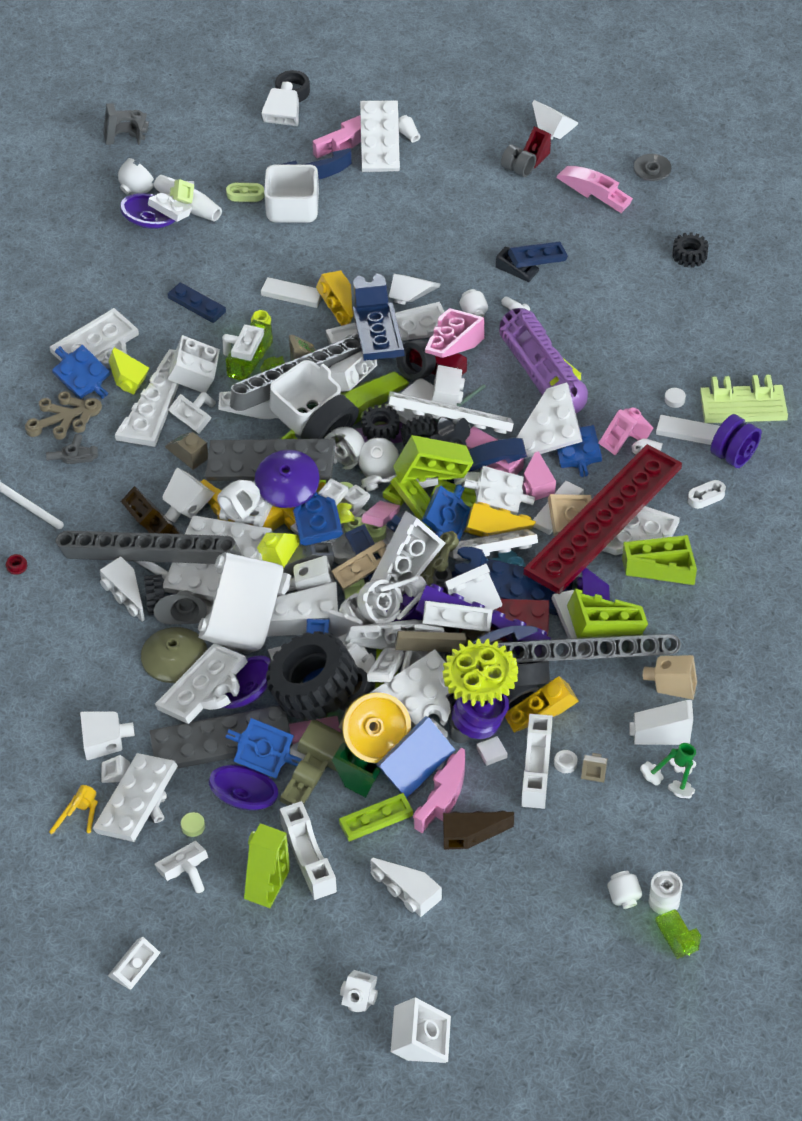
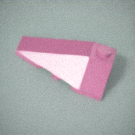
M449 308L438 318L437 327L435 326L434 334L428 341L425 353L444 358L476 347L484 339V317Z

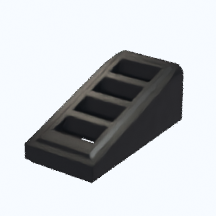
M505 246L496 256V268L530 282L539 271V267L534 265L521 267L520 269L515 268L508 255L510 248Z

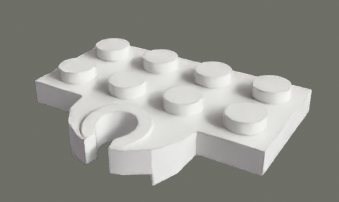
M113 308L50 346V351L57 359L62 361L55 353L59 346L69 354L83 344L107 369H110L108 360L113 348L115 347L127 354L126 342L138 336L139 331Z
M214 643L155 705L159 711L189 724L203 708L213 710L230 704L231 702L228 696L224 695L225 693L231 692L233 696L237 697L240 686L235 675L248 661L244 655Z
M433 650L394 676L390 682H385L370 692L386 693L397 698L407 709L412 728L425 716L429 717L428 715L430 714L438 715L440 723L444 726L450 714V703L447 697L451 694L448 692V687H445L442 672L444 670L443 663L446 662L436 650Z

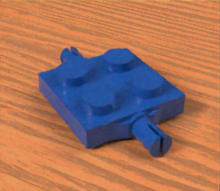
M83 344L69 354L61 346L55 350V353L62 361L52 369V373L79 399L94 391L102 399L108 395V392L101 387V384L110 376V371Z
M594 425L579 428L582 442L556 449L561 468L576 467L579 469L580 476L584 477L585 474L586 477L589 474L587 470L588 465L602 462Z
M456 485L453 493L442 486L437 487L421 520L432 528L439 538L443 533L453 531L457 534V538L460 541L465 530L471 508L461 499L464 491L462 485Z
M253 718L250 719L247 729L242 734L229 729L227 733L236 737L228 734L225 737L238 743V751L233 760L234 762L273 778H277L281 767L285 763L297 767L299 763L295 761L300 762L302 758L289 754L290 744L294 735Z

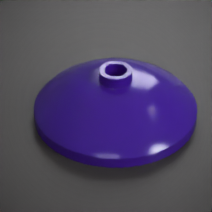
M132 194L121 201L120 211L129 222L139 227L158 229L167 227L175 222V220L148 205L149 198L155 196L154 194Z
M281 450L270 454L259 464L255 473V485L259 488L261 498L270 505L280 508H292L307 502L317 491L320 480L315 462L308 455L296 450Z
M253 656L247 658L248 662L235 675L240 686L237 697L233 696L231 692L225 693L224 695L228 696L231 703L223 708H240L256 701L268 688L266 674L269 671L268 665L271 661L268 657Z
M237 765L222 766L215 769L209 778V786L215 796L236 809L262 810L273 805L278 797L276 784L265 774L248 767Z

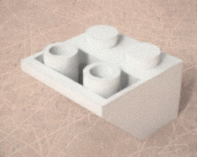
M182 335L170 364L168 380L199 392H207L215 377L220 349Z

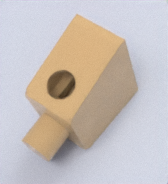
M659 656L656 667H644L643 680L655 681L658 693L693 700L697 685L694 656Z

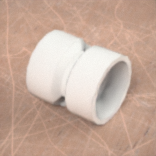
M661 871L652 878L649 905L656 913L668 915L678 909L683 884L677 874L671 871Z

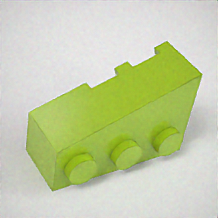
M688 535L623 542L622 561L627 576L695 585L697 568Z
M575 589L567 604L577 638L642 635L648 625L642 606L616 599L614 602L604 600L601 595L597 594L594 597L582 594V590Z
M260 823L257 830L252 831L248 839L249 853L244 899L271 908L290 872L287 833Z

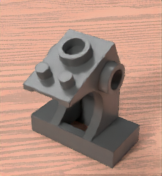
M114 103L106 104L103 130L106 145L114 144L115 136L122 132L136 137L137 143L140 145L141 140H145L146 137L143 133L148 131L149 122L146 121L147 114L140 110L116 111Z

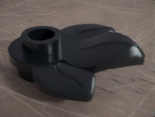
M440 418L437 425L438 434L430 437V439L451 443L458 442L461 445L467 446L466 439L470 435L468 421L462 418L454 424L446 418Z

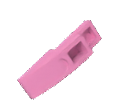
M361 115L341 123L340 130L313 140V155L316 158H320L335 151L347 148L352 149L361 142Z
M567 166L557 175V179L586 198L592 194L620 213L632 202L633 198L617 189L619 182L600 172L584 167Z
M460 748L456 754H452L443 770L440 769L436 772L433 778L434 790L429 794L427 802L423 807H418L413 815L414 829L423 833L435 817L443 821V813H450L456 804L464 782L465 749Z

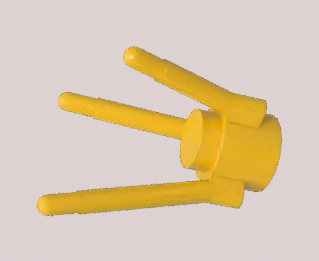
M81 785L49 833L53 834L65 817L71 816L76 807L81 810L90 808L86 832L91 833L95 808L98 804V801L95 800L96 791L90 786Z

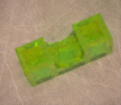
M253 319L250 326L264 328V336L251 361L231 357L230 352L225 359L228 377L240 381L248 379L273 343L272 325Z

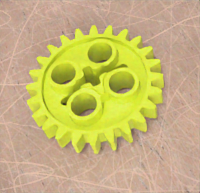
M477 639L476 644L468 640V646L465 647L463 644H459V651L452 649V656H446L447 662L443 663L444 670L442 671L445 687H448L449 694L454 693L455 699L462 696L463 704L471 700L472 706L475 705L476 701H480L481 706H484L485 701L488 700L493 705L494 698L502 701L501 694L509 696V689H514V682L518 681L516 658H513L512 651L506 652L505 645L499 648L498 641L490 645L489 639L484 644L481 643L480 639Z

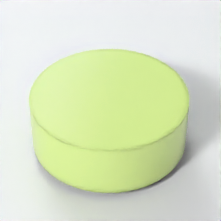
M195 812L186 814L181 820L183 833L189 837H196L202 834L205 829L203 816Z

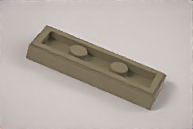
M398 631L395 640V650L452 652V649H456L459 651V644L465 645L466 636L465 633Z

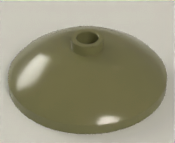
M183 627L165 628L151 635L144 643L141 650L142 666L154 679L166 683H176L207 651V645L203 639L198 638L199 634L191 629Z

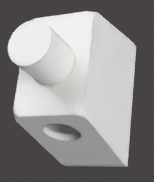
M282 82L281 89L272 88L262 110L264 122L298 126L299 98L297 91L292 90V83Z
M176 468L163 494V500L171 505L165 516L174 523L181 514L192 518L215 493L189 473Z
M327 556L295 565L293 567L294 577L290 578V586L287 592L302 591L335 582Z
M80 712L86 760L123 750L121 738L135 736L133 722L120 724L117 712Z

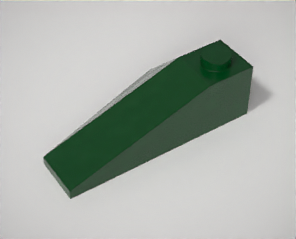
M345 742L340 745L332 759L344 786L366 798L381 772L380 768L376 765L377 763L367 762L356 757L349 750Z

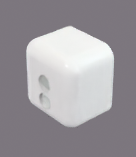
M271 165L266 169L265 208L266 216L271 222L310 223L317 218L319 185L318 170L315 166Z
M305 360L271 383L270 410L293 430L295 434L301 436L306 423L312 415L328 400L340 395L341 388L331 378V370L326 365L321 364V367H319L313 361ZM309 402L318 404L312 410L308 409L306 405ZM303 409L307 413H300L298 410Z

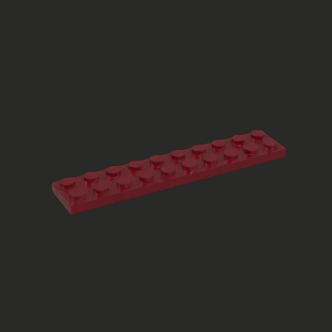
M646 444L524 568L523 574L560 595L682 469V462Z

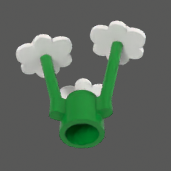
M681 743L677 749L673 748L658 765H652L647 761L640 767V770L647 781L652 782L654 785H659L664 779L661 774V768L667 762H670L674 766V771L677 773L682 772L683 777L681 782L674 780L673 783L668 785V789L674 792V795L677 797L691 798L692 794L695 793V789L691 787L687 779L693 770L692 768L696 767V762L693 760L696 755V749L689 743Z

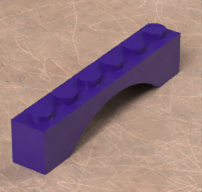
M431 584V586H425L415 612L423 615L425 601L485 608V606L475 601L472 604L463 601V596L453 592L451 595L443 592L444 589L442 587ZM493 610L491 626L496 630L511 626H526L525 622L518 619L513 621L506 619V615L499 611ZM537 628L538 632L516 641L551 639V637L546 636V631ZM510 634L505 636L508 641H513ZM540 645L534 648V654L538 657L542 653ZM515 646L514 650L516 654L519 656L520 648L518 646Z

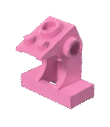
M634 407L624 410L620 409L598 444L616 455L628 436H632L638 441L643 438L647 439L653 427L641 415L638 409Z

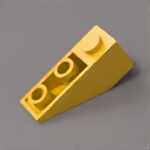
M341 270L321 274L316 286L318 293L322 296L341 326L350 324L353 318L350 282Z
M478 502L477 504L474 503L470 509L464 532L484 537L516 530L532 529L536 521L531 520V517L527 515H513L507 509L498 508L497 510L490 508V505L487 503Z
M558 676L508 710L505 718L515 733L528 727L529 714L552 715L554 717L578 703L579 700L570 685Z

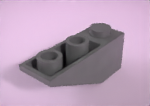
M319 542L307 546H298L283 568V573L294 576L293 567L295 565L322 556H327L332 570L334 560L332 543Z

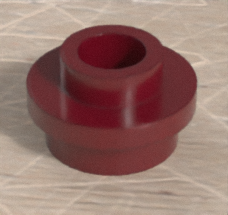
M13 554L6 561V570L13 575L23 573L28 567L27 560L20 554Z

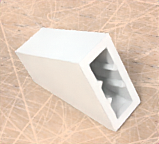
M685 700L634 713V722L629 723V735L634 736V744H690L693 725L692 700Z

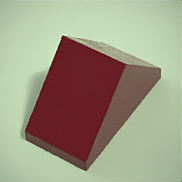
M535 126L533 127L523 151L536 155L534 168L550 154L551 134Z

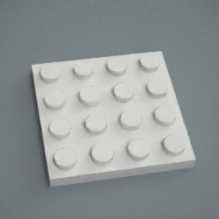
M194 515L185 534L231 536L240 549L241 556L262 560V556L257 546L266 533H273L271 528ZM172 563L163 583L164 592L176 594L177 592L188 590L201 599L214 601L221 574L217 573L215 564Z

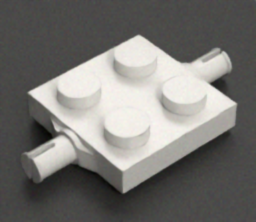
M483 466L478 481L467 478L464 480L463 487L475 489L476 504L478 502L487 503L490 505V508L497 510L498 508L507 509L513 515L518 514L521 502L533 505L535 497L523 494V476Z

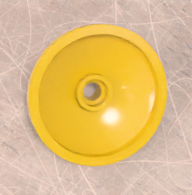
M380 692L368 693L356 699L347 709L342 724L343 738L349 750L356 757L372 763H378L411 730V720L405 706L397 698ZM371 722L375 723V728L373 730L369 729V725Z

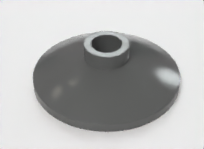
M645 154L638 157L634 162V172L636 175L648 181L665 179L670 175L672 169L670 161L658 154Z

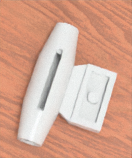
M159 175L155 179L154 188L160 193L149 198L148 205L171 219L179 221L192 213L215 222L221 216L222 209L198 190L194 189L192 203L185 204L174 200L173 196H170V188L174 187L176 179L164 175Z

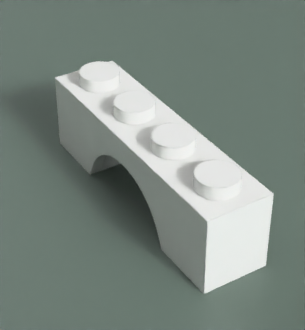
M529 714L521 807L545 809L552 715Z
M303 802L280 808L281 825L284 832L287 833V839L313 899L316 900L336 893V877L328 859L323 857L318 847L311 821Z

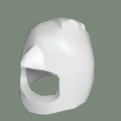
M237 480L226 486L218 494L217 500L220 508L228 517L236 522H241L257 507L260 492L259 488L252 481Z

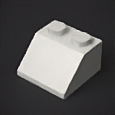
M416 997L394 1006L391 1052L407 1061L448 1062L451 1016Z

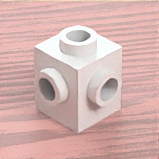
M353 970L348 975L347 981H344L340 990V995L343 996L341 1005L348 1006V1009L354 1012L366 1011L371 1005H374L378 995V990H375L377 976Z

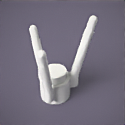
M415 575L409 579L381 587L380 590L383 592L403 586L399 588L401 593L405 591L409 597H415L397 616V620H401L420 600L427 584L422 576Z

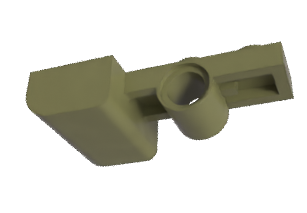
M318 720L310 722L297 747V751L306 756L296 767L292 779L280 797V802L289 806L302 801L303 805H305L326 768L329 767L337 771L332 759L340 745L345 742L343 733Z

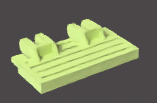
M753 375V393H751L750 386H735L732 389L729 376L724 377L723 384L725 388H719L717 377L711 378L713 394H710L709 387L700 388L705 423H723L732 414H737L745 419L746 422L781 421L788 418L783 386H773L771 375L765 376V387H760L758 376Z

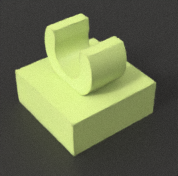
M181 179L175 180L174 187L170 188V196H173L174 200L191 204L194 184Z

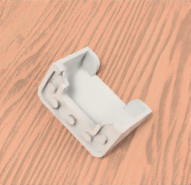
M224 552L217 557L215 562L217 573L221 575L211 613L199 622L198 630L200 633L198 638L249 654L261 649L265 642L283 574V566Z

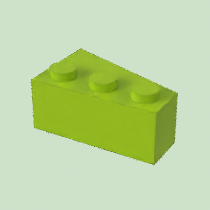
M412 435L393 467L399 483H406L407 480L418 479L419 482L426 481V478L435 477L438 480L464 478L471 468L473 460L466 445Z

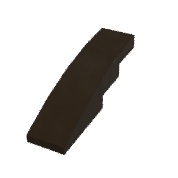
M134 486L120 501L136 521L145 527L149 533L182 534L137 487Z

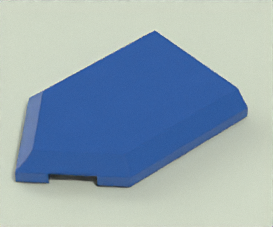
M315 492L307 502L293 509L302 545L307 546L339 538L343 534L334 499L325 498Z

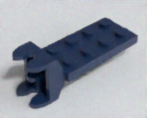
M375 274L372 282H366L365 278L357 276L354 279L355 307H353V316L363 360L373 361L404 356V347L393 303H388L385 278L380 274Z
M461 547L458 549L457 554L464 559H468L469 564H455V571L451 572L452 578L487 564L490 571L489 575L500 599L549 600V614L559 616L552 601L553 594L557 593L524 575L525 567L489 558L487 561L483 550L479 548ZM573 581L565 588L563 592L572 590Z

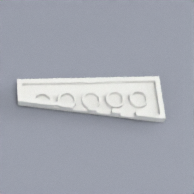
M436 302L396 312L395 315L402 341L433 336L434 328L438 324V318L444 313L441 303ZM355 323L326 330V336L330 345L357 335Z
M169 349L157 371L152 375L148 387L143 389L141 398L133 405L132 412L124 419L115 434L116 441L156 446L169 412L168 409L179 386L178 383L168 380L170 364L176 350Z

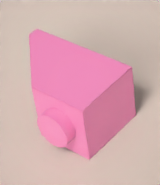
M539 451L534 453L527 466L522 485L524 494L533 496L535 500L548 497L550 494H555L556 480Z

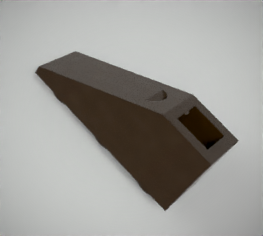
M501 810L497 812L475 811L473 813H460L453 811L443 813L444 850L469 849L514 827V812Z

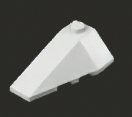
M415 619L352 626L344 639V643L348 644L352 641L357 643L358 646L384 650L385 647H395L398 631L444 632V628L437 625L422 624L423 620ZM421 651L425 655L430 653L429 651Z

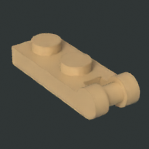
M383 540L331 570L332 575L342 590L347 589L376 570L386 551V544ZM379 553L381 558L376 560L373 554Z

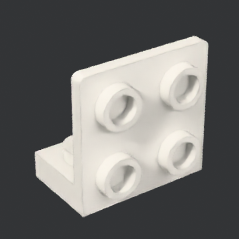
M487 564L444 582L449 595L452 592L464 597L463 601L472 604L475 601L484 605L485 608L493 610L502 606V602L489 575L490 571Z

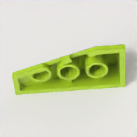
M394 371L357 384L350 391H341L340 395L347 397L359 409L355 425L361 420V414L364 410L374 407V405L380 406L388 401L390 391L398 393L407 387L409 382Z

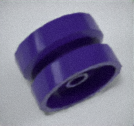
M732 414L723 421L715 433L710 447L711 454L720 459L726 458L728 464L735 468H740L754 454L760 442L762 431L754 424H746L745 419L737 414Z
M501 694L502 701L494 698L493 705L487 700L484 706H481L480 701H476L475 705L472 706L471 700L463 704L461 696L457 699L452 709V720L456 728L470 738H489L497 732L509 709L508 697Z

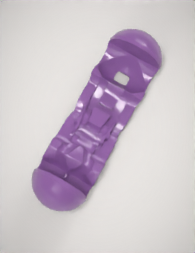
M515 308L507 312L499 325L500 336L521 366L526 370L541 395L543 396L547 388L568 383L575 413L580 412L587 403L588 389L575 376L572 371L573 368L564 361L560 353L552 346L551 340L545 333L546 330L537 320L534 313L525 308ZM557 376L559 381L551 386L550 381Z

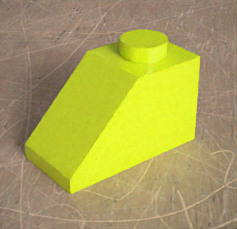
M114 347L108 362L115 383L122 390L134 395L145 380L149 367Z
M266 533L257 546L262 560L282 565L284 568L300 544L299 535Z

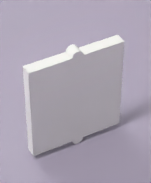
M331 609L328 612L331 633L335 637L347 635L352 626L363 625L362 620L348 616L346 613L342 614Z

